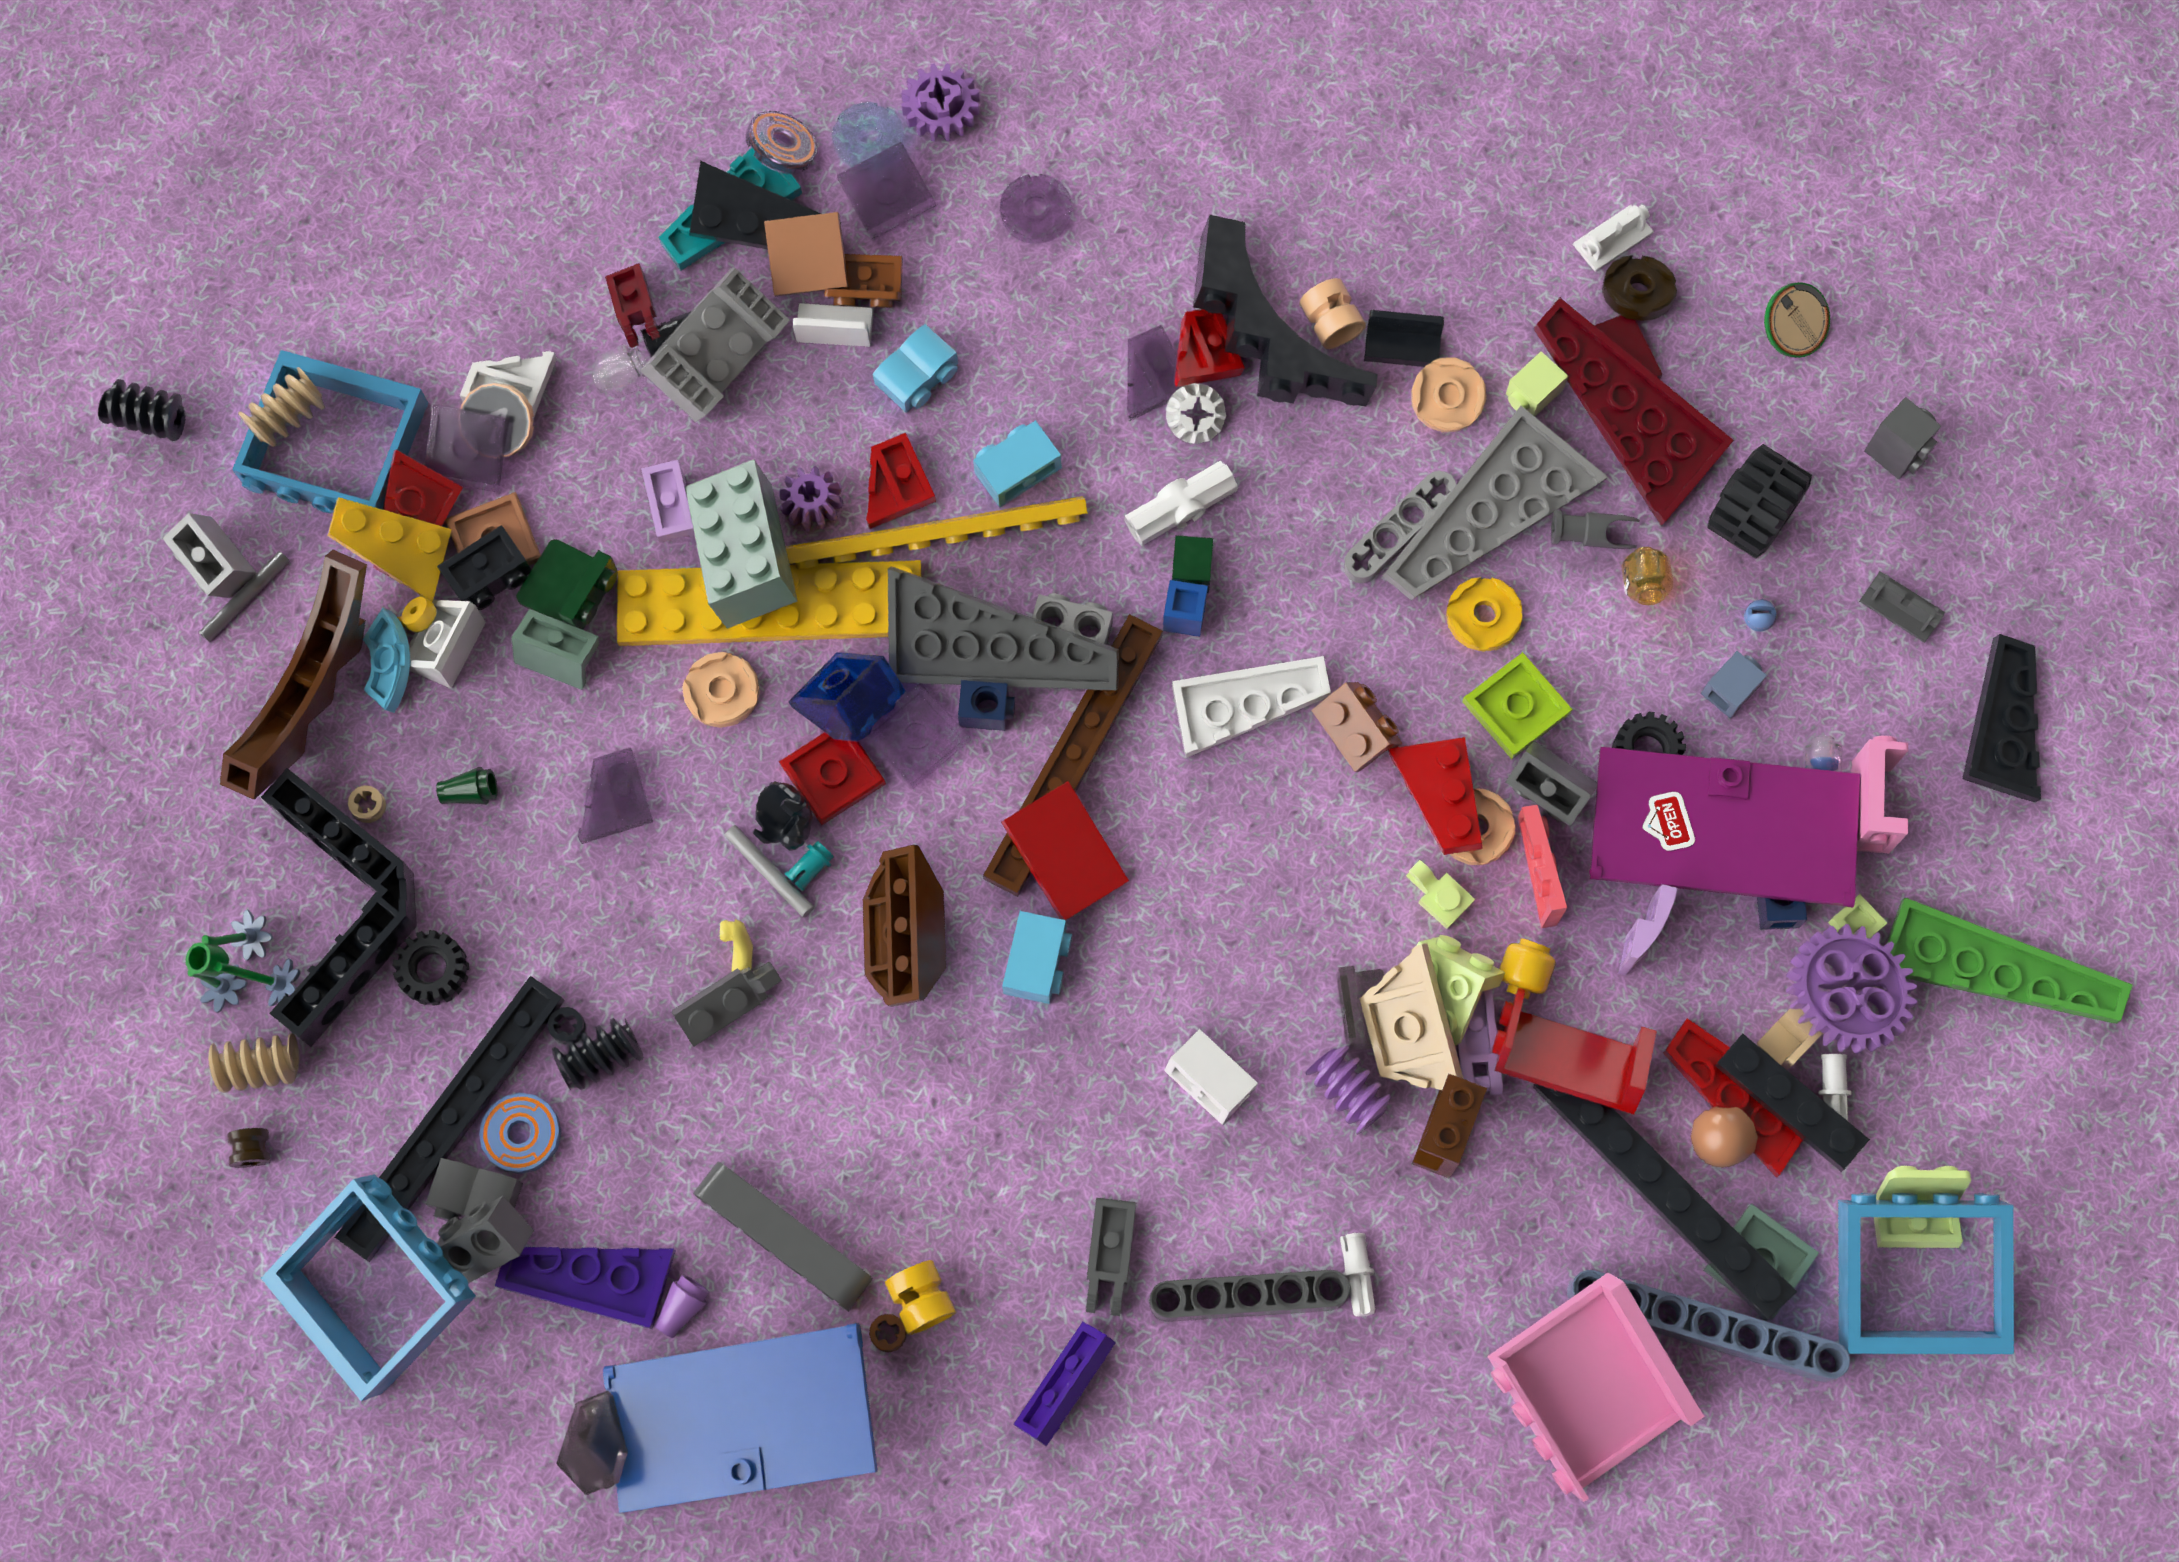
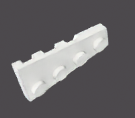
M1324 656L1172 681L1185 758L1319 702L1331 694Z

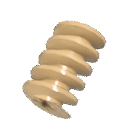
M297 367L300 380L289 374L285 377L288 389L277 383L273 386L276 398L266 393L261 395L263 408L253 402L248 405L251 417L241 411L238 412L240 418L261 442L264 441L272 447L277 445L273 435L275 432L285 438L289 436L285 424L289 423L297 429L301 427L298 414H302L308 419L313 418L309 407L311 404L321 410L325 408L321 393L299 367Z
M289 1033L287 1045H282L280 1037L274 1035L271 1047L268 1048L264 1039L258 1037L255 1049L252 1050L248 1041L242 1039L239 1051L235 1052L232 1043L226 1041L223 1053L219 1054L216 1045L213 1043L210 1045L208 1056L211 1076L215 1086L222 1093L229 1092L232 1086L236 1090H244L248 1084L252 1088L257 1089L263 1086L264 1081L271 1087L278 1085L280 1079L287 1085L292 1084L296 1079L299 1069V1048L296 1036L293 1033Z

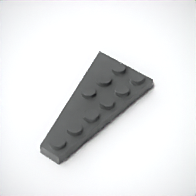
M892 566L888 568L889 682L961 685V680L1006 683L1008 687L1117 690L1119 688V649Z

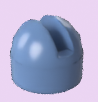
M1764 599L1753 601L1745 610V623L1754 631L1762 632L1768 630L1776 620L1774 605ZM1752 610H1754V611H1769L1770 614H1768V613L1752 614Z

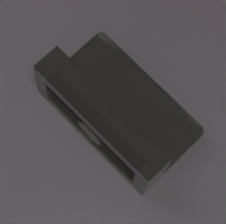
M1354 965L1338 967L1336 979L1346 1045L1350 1048L1348 1052L1373 1049L1360 998L1372 986H1376L1382 981L1384 972L1381 969L1355 972Z

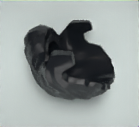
M776 781L771 782L769 786L761 791L756 803L755 820L762 827V831L754 829L753 834L764 844L780 842L789 851L803 846L805 840L810 835L813 821L811 806L808 800L792 785Z

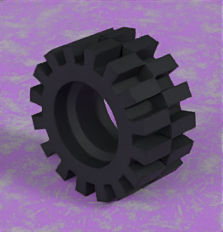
M1647 712L1644 717H1642V713L1634 715L1632 720L1628 718L1624 722L1613 741L1612 748L1634 750L1635 741L1641 737L1648 736L1659 741L1663 753L1683 755L1686 751V744H1682L1684 734L1682 731L1677 733L1676 728L1678 724L1674 720L1671 724H1668L1666 722L1668 716L1661 714L1659 718H1655V712Z
M429 930V934L426 935L423 931L416 933V939L412 940L410 937L405 939L406 947L404 949L398 947L396 953L399 955L398 960L393 959L392 964L396 969V972H393L394 979L399 983L398 986L412 1000H416L424 1005L431 1003L433 1006L440 1005L439 1001L442 1000L446 1002L451 1001V995L455 992L459 995L463 990L460 987L463 982L467 983L468 980L466 970H469V963L466 961L467 956L458 943L449 935L443 932L441 935L436 930ZM431 954L442 956L446 963L443 976L434 982L420 980L417 975V966L421 959Z

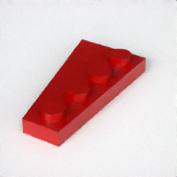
M1687 1018L1663 1054L1712 1108L1716 1106L1720 1108L1737 1107L1743 1110L1753 1121L1757 1134L1756 1148L1753 1153L1777 1178L1803 1140L1715 1066L1730 1047Z

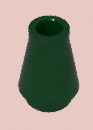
M477 767L448 780L437 782L436 792L441 804L487 805L489 800L497 798L498 786L495 774L491 769L484 770L482 767Z

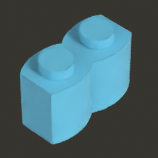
M924 324L911 334L898 350L879 365L873 373L874 384L906 413L913 406L919 409L929 400L931 396L930 390L939 382L945 384L955 375L958 369L956 366L958 364L957 352Z

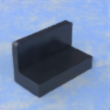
M1370 310L1366 331L1364 361L1425 367L1440 357L1444 317Z

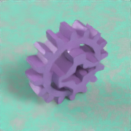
M935 63L931 64V72L927 74L921 68L918 69V80L908 78V89L901 92L903 102L901 103L902 113L906 116L908 127L916 126L917 135L920 137L929 132L931 141L934 142L938 134H943L946 141H950V133L954 131L959 136H963V125L973 127V115H979L980 112L978 103L980 101L979 90L974 87V79L970 77L964 80V70L962 68L952 73L950 64L947 63L943 71H938ZM938 94L941 97V101H943L944 109H941L940 103L937 102Z

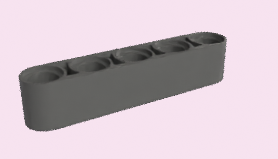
M717 1161L693 1192L702 1202L710 1205L719 1215L735 1227H739L748 1237L768 1252H772L777 1259L800 1276L806 1278V1281L830 1299L835 1300L839 1303V1306L848 1312L873 1280L868 1273L719 1161Z
M1336 1270L1169 1280L1160 1282L1153 1288L1150 1293L1149 1306L1152 1314L1157 1319L1165 1322L1324 1312L1336 1310L1344 1304L1349 1295L1350 1285L1344 1274ZM1327 1280L1334 1281L1341 1289V1297L1334 1301L1324 1299L1320 1294L1319 1285ZM1286 1283L1296 1285L1301 1293L1300 1300L1292 1304L1282 1301L1278 1293L1279 1287ZM1245 1286L1256 1288L1260 1294L1259 1303L1251 1307L1243 1305L1238 1299V1291ZM1203 1289H1212L1219 1295L1220 1303L1213 1309H1205L1197 1301L1198 1293ZM1165 1291L1176 1294L1179 1299V1306L1171 1312L1162 1311L1156 1304V1298L1159 1294Z

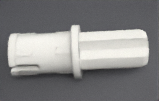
M1822 1054L1823 1090L1819 1091V1095L1823 1096V1101L1848 1121L1847 1096L1852 1095V1092L1847 1090V1055Z
M1352 1233L1341 1236L1339 1239L1345 1267L1343 1274L1348 1279L1350 1285L1353 1314L1358 1317L1372 1315L1375 1312V1303L1370 1276H1373L1375 1272L1374 1269L1370 1268L1366 1235L1365 1233Z

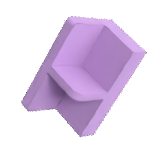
M679 460L641 468L659 543L689 535L692 544L696 545L685 490L687 484Z

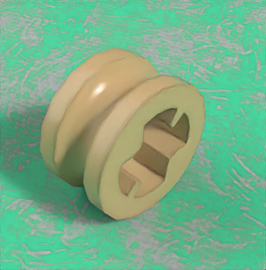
M364 785L352 791L348 798V807L357 820L363 823H372L380 819L385 813L386 801L376 788ZM369 795L376 806L372 811L370 808H367L368 812L363 813V809L358 803L362 798L366 801V796Z

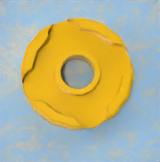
M1481 577L1471 578L1460 584L1450 596L1446 611L1448 628L1455 639L1467 648L1482 652L1498 650L1509 644L1519 632L1523 617L1521 600L1514 589L1502 580L1491 578V580L1487 578L1481 579ZM1480 605H1487L1494 610L1495 618L1490 622H1481L1475 617L1474 609Z

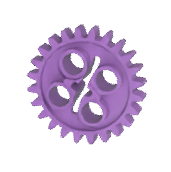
M1845 924L1838 932L1833 926H1830L1823 932V935L1817 932L1810 938V942L1806 941L1798 948L1801 954L1795 955L1790 961L1796 968L1790 970L1786 977L1796 983L1787 988L1786 993L1798 997L1790 1005V1008L1802 1009L1804 1014L1799 1018L1798 1023L1810 1021L1813 1026L1810 1029L1809 1035L1813 1036L1819 1031L1824 1034V1046L1833 1040H1837L1839 1052L1848 1048L1850 1043L1855 1054L1864 1050L1865 1046L1870 1052H1873L1881 1046L1880 1043L1886 1046L1895 1040L1894 1036H1898L1906 1030L1903 1024L1913 1019V1015L1907 1009L1915 1006L1917 1000L1907 994L1917 988V984L1906 982L1905 979L1913 972V969H1901L1899 963L1906 956L1900 954L1893 957L1890 952L1893 949L1894 943L1891 941L1885 946L1880 945L1879 932L1869 939L1866 938L1864 926H1861L1854 934H1852L1849 924ZM1824 963L1834 968L1836 976H1832L1826 971ZM1863 963L1871 967L1874 976L1866 973L1862 965ZM1873 986H1882L1885 990L1873 988ZM1819 988L1831 989V991H1820ZM1829 1001L1837 1004L1841 1015L1832 1011ZM1868 1001L1876 1005L1879 1015L1869 1009Z

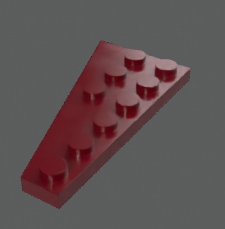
M1559 297L1536 324L1534 330L1557 366L1568 375L1567 381L1662 526L1734 440Z

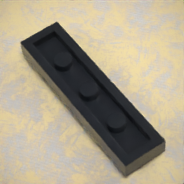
M1743 1033L1715 1064L1721 1072L1841 1172L1846 1169L1870 1140Z

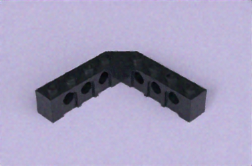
M286 768L261 798L283 819L375 892L361 909L363 913L343 936L339 934L334 939L337 943L316 967L313 964L307 970L310 974L289 997L285 995L269 1013L298 1038L312 1047L417 927L414 873L399 857Z

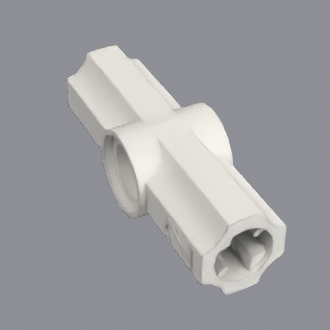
M1219 461L1188 480L1180 478L1172 481L1161 489L1157 498L1125 516V523L1136 542L1143 546L1174 527L1181 529L1188 526L1186 524L1187 521L1191 519L1193 521L1198 520L1204 514L1205 509L1236 492L1238 485L1228 466Z

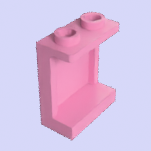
M1877 736L1872 740L1869 739L1852 760L1851 773L1860 774L1857 851L1889 854L1908 834V818L1884 817L1885 771L1891 772L1908 752V743L1897 742V739L1892 736Z

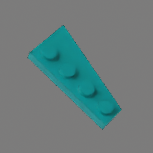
M760 133L758 138L763 145L768 144ZM756 139L752 142V147L743 156L739 155L729 165L728 173L789 200H793L802 194L801 186L782 161L766 152ZM766 146V148L770 152L776 155V153L769 146ZM690 205L659 236L660 244L680 271L726 243L689 236L694 205Z

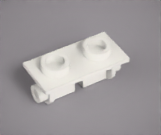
M1629 205L1575 241L1573 246L1596 272L1653 234L1654 231L1646 223V219L1650 216L1644 205L1639 207Z

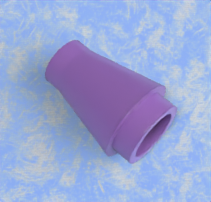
M682 1274L678 1282L673 1281L654 1326L663 1334L674 1338L678 1331L707 1304L705 1298L709 1291L694 1279Z

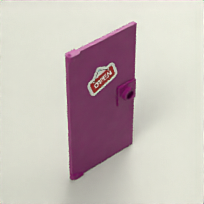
M1600 747L1592 856L1589 870L1590 879L1661 886L1663 884L1679 889L1853 908L1856 894L1860 774L1752 763L1735 759L1704 758Z

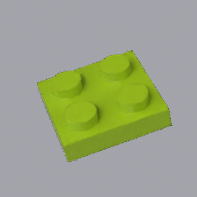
M1523 652L1467 694L1462 701L1511 759L1515 758L1534 741H1537L1564 720L1573 710Z

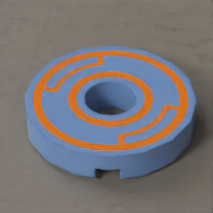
M516 1093L504 1096L491 1105L482 1119L479 1135L482 1150L493 1164L505 1172L523 1174L538 1170L545 1165L544 1163L551 1156L553 1157L559 1147L561 1128L558 1116L547 1102L536 1095ZM518 1123H527L531 1128L529 1139L522 1144L513 1143L510 1139L512 1127Z

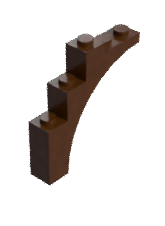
M332 550L325 555L314 604L299 644L282 678L258 716L241 737L223 754L220 785L254 800L286 768L289 769L304 754L308 724L332 703L337 672L353 659L362 648L366 620L359 616L367 564L336 550Z

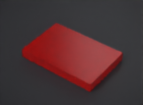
M1069 781L1001 821L1061 920L1069 919L1129 881Z

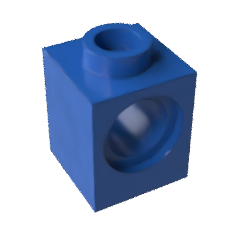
M1170 580L1163 615V631L1200 637L1208 586Z

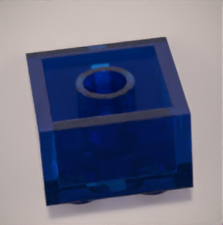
M836 652L788 702L793 709L833 739L858 742L871 733L872 726L883 715L895 708L896 701L906 690L884 656Z

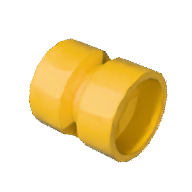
M933 1260L913 1265L885 1281L893 1303L902 1306L899 1316L908 1335L925 1331L956 1314L948 1293L940 1291L938 1288L942 1280Z

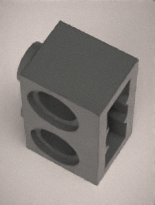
M501 1196L489 1204L485 1201L480 1202L470 1210L467 1216L460 1220L457 1217L450 1219L438 1231L440 1238L437 1244L442 1249L443 1257L453 1269L458 1270L466 1277L469 1284L520 1256L534 1230L513 1206Z

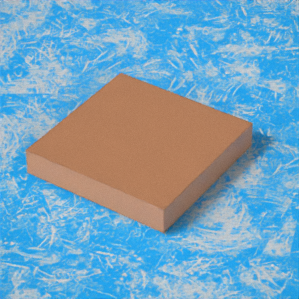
M839 212L764 221L774 296L849 287Z
M516 492L445 519L448 528L452 529L451 537L457 552L462 551L502 525L529 566L535 564L541 556Z

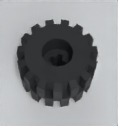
M1762 444L1750 454L1741 468H1737L1719 495L1721 498L1709 517L1707 528L1755 559L1767 551L1810 487L1812 474Z

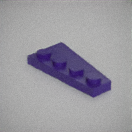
M524 1247L520 1256L501 1265L495 1287L653 1329L676 1250L674 1248L599 1249L582 1247L580 1249Z

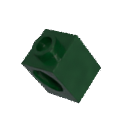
M1175 535L1172 580L1208 586L1207 593H1209L1213 538Z

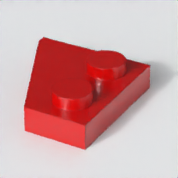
M1204 309L1185 312L1181 320L1174 381L1176 387L1241 376L1245 367L1240 356L1225 352L1227 324L1221 313L1214 314Z
M906 432L871 447V471L868 486L869 500L868 513L866 515L869 529L936 502L935 494Z

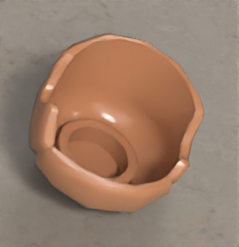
M1716 1106L1703 1111L1693 1121L1690 1136L1693 1149L1699 1159L1704 1160L1705 1164L1720 1168L1731 1167L1745 1161L1755 1151L1757 1134L1754 1123L1743 1110L1737 1107L1720 1108Z

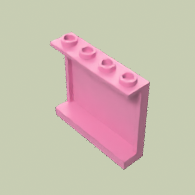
M1610 1273L1596 1280L1488 1355L1495 1368L1491 1372L1492 1378L1503 1393L1506 1394L1509 1391L1515 1401L1511 1408L1524 1427L1530 1426L1536 1437L1531 1441L1540 1456L1545 1461L1550 1459L1556 1468L1552 1476L1557 1485L1566 1495L1572 1492L1583 1502L1589 1499L1583 1489L1676 1422L1682 1420L1692 1426L1704 1418L1703 1413L1625 1282Z

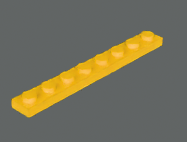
M1083 496L830 538L786 546L789 564L796 563L797 569L818 566V559L833 557L834 563L855 560L857 552L870 550L871 556L894 553L893 546L908 544L909 550L930 547V540L945 538L946 544L963 542L968 540L969 533L982 531L983 537L999 536L1006 534L1005 527L1020 525L1021 531L1042 528V521L1057 519L1058 525L1079 522V515L1087 514L1086 500Z

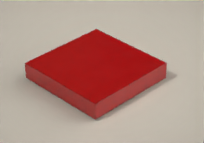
M844 720L779 761L795 788L808 800L811 811L821 826L886 785L885 779Z

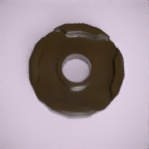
M1633 255L1624 256L1614 261L1606 270L1602 285L1605 302L1614 312L1627 319L1646 321L1657 319L1669 311L1676 298V279L1673 272L1664 263L1648 256H1642V259H1632ZM1635 283L1643 284L1648 290L1638 291L1631 285Z

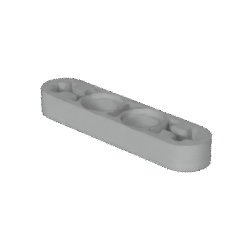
M1434 471L1427 475L1355 544L1345 557L1343 568L1348 579L1355 583H1366L1385 568L1409 544L1456 486V481L1452 475L1444 471ZM1432 483L1436 486H1440L1442 483L1445 484L1446 495L1438 493L1429 505L1426 499L1432 493ZM1412 506L1417 507L1423 512L1424 518L1418 523H1409L1403 517L1402 512L1404 509ZM1381 532H1391L1397 537L1398 543L1392 548H1383L1378 544L1376 537ZM1366 545H1370L1375 555L1368 562V571L1363 568L1358 571L1354 570V559L1362 561L1370 552V548Z

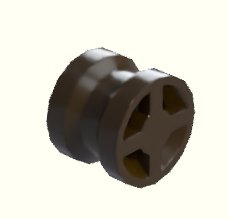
M245 1128L228 1132L227 1140L232 1145L229 1166L247 1168L269 1164L271 1162L270 1153L265 1148V1142L269 1139V1130L265 1128Z

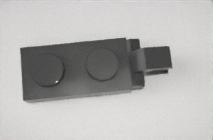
M767 962L753 972L749 967L741 971L737 968L673 1009L671 1013L694 1047L760 1005V1002L768 997L765 992L782 980L770 962Z

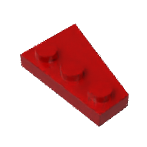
M395 449L383 510L442 526L463 487ZM375 565L373 566L374 569H376V570L382 572L383 574L389 576V574H387L386 572H384L383 570H381V569L378 568L377 566H375Z

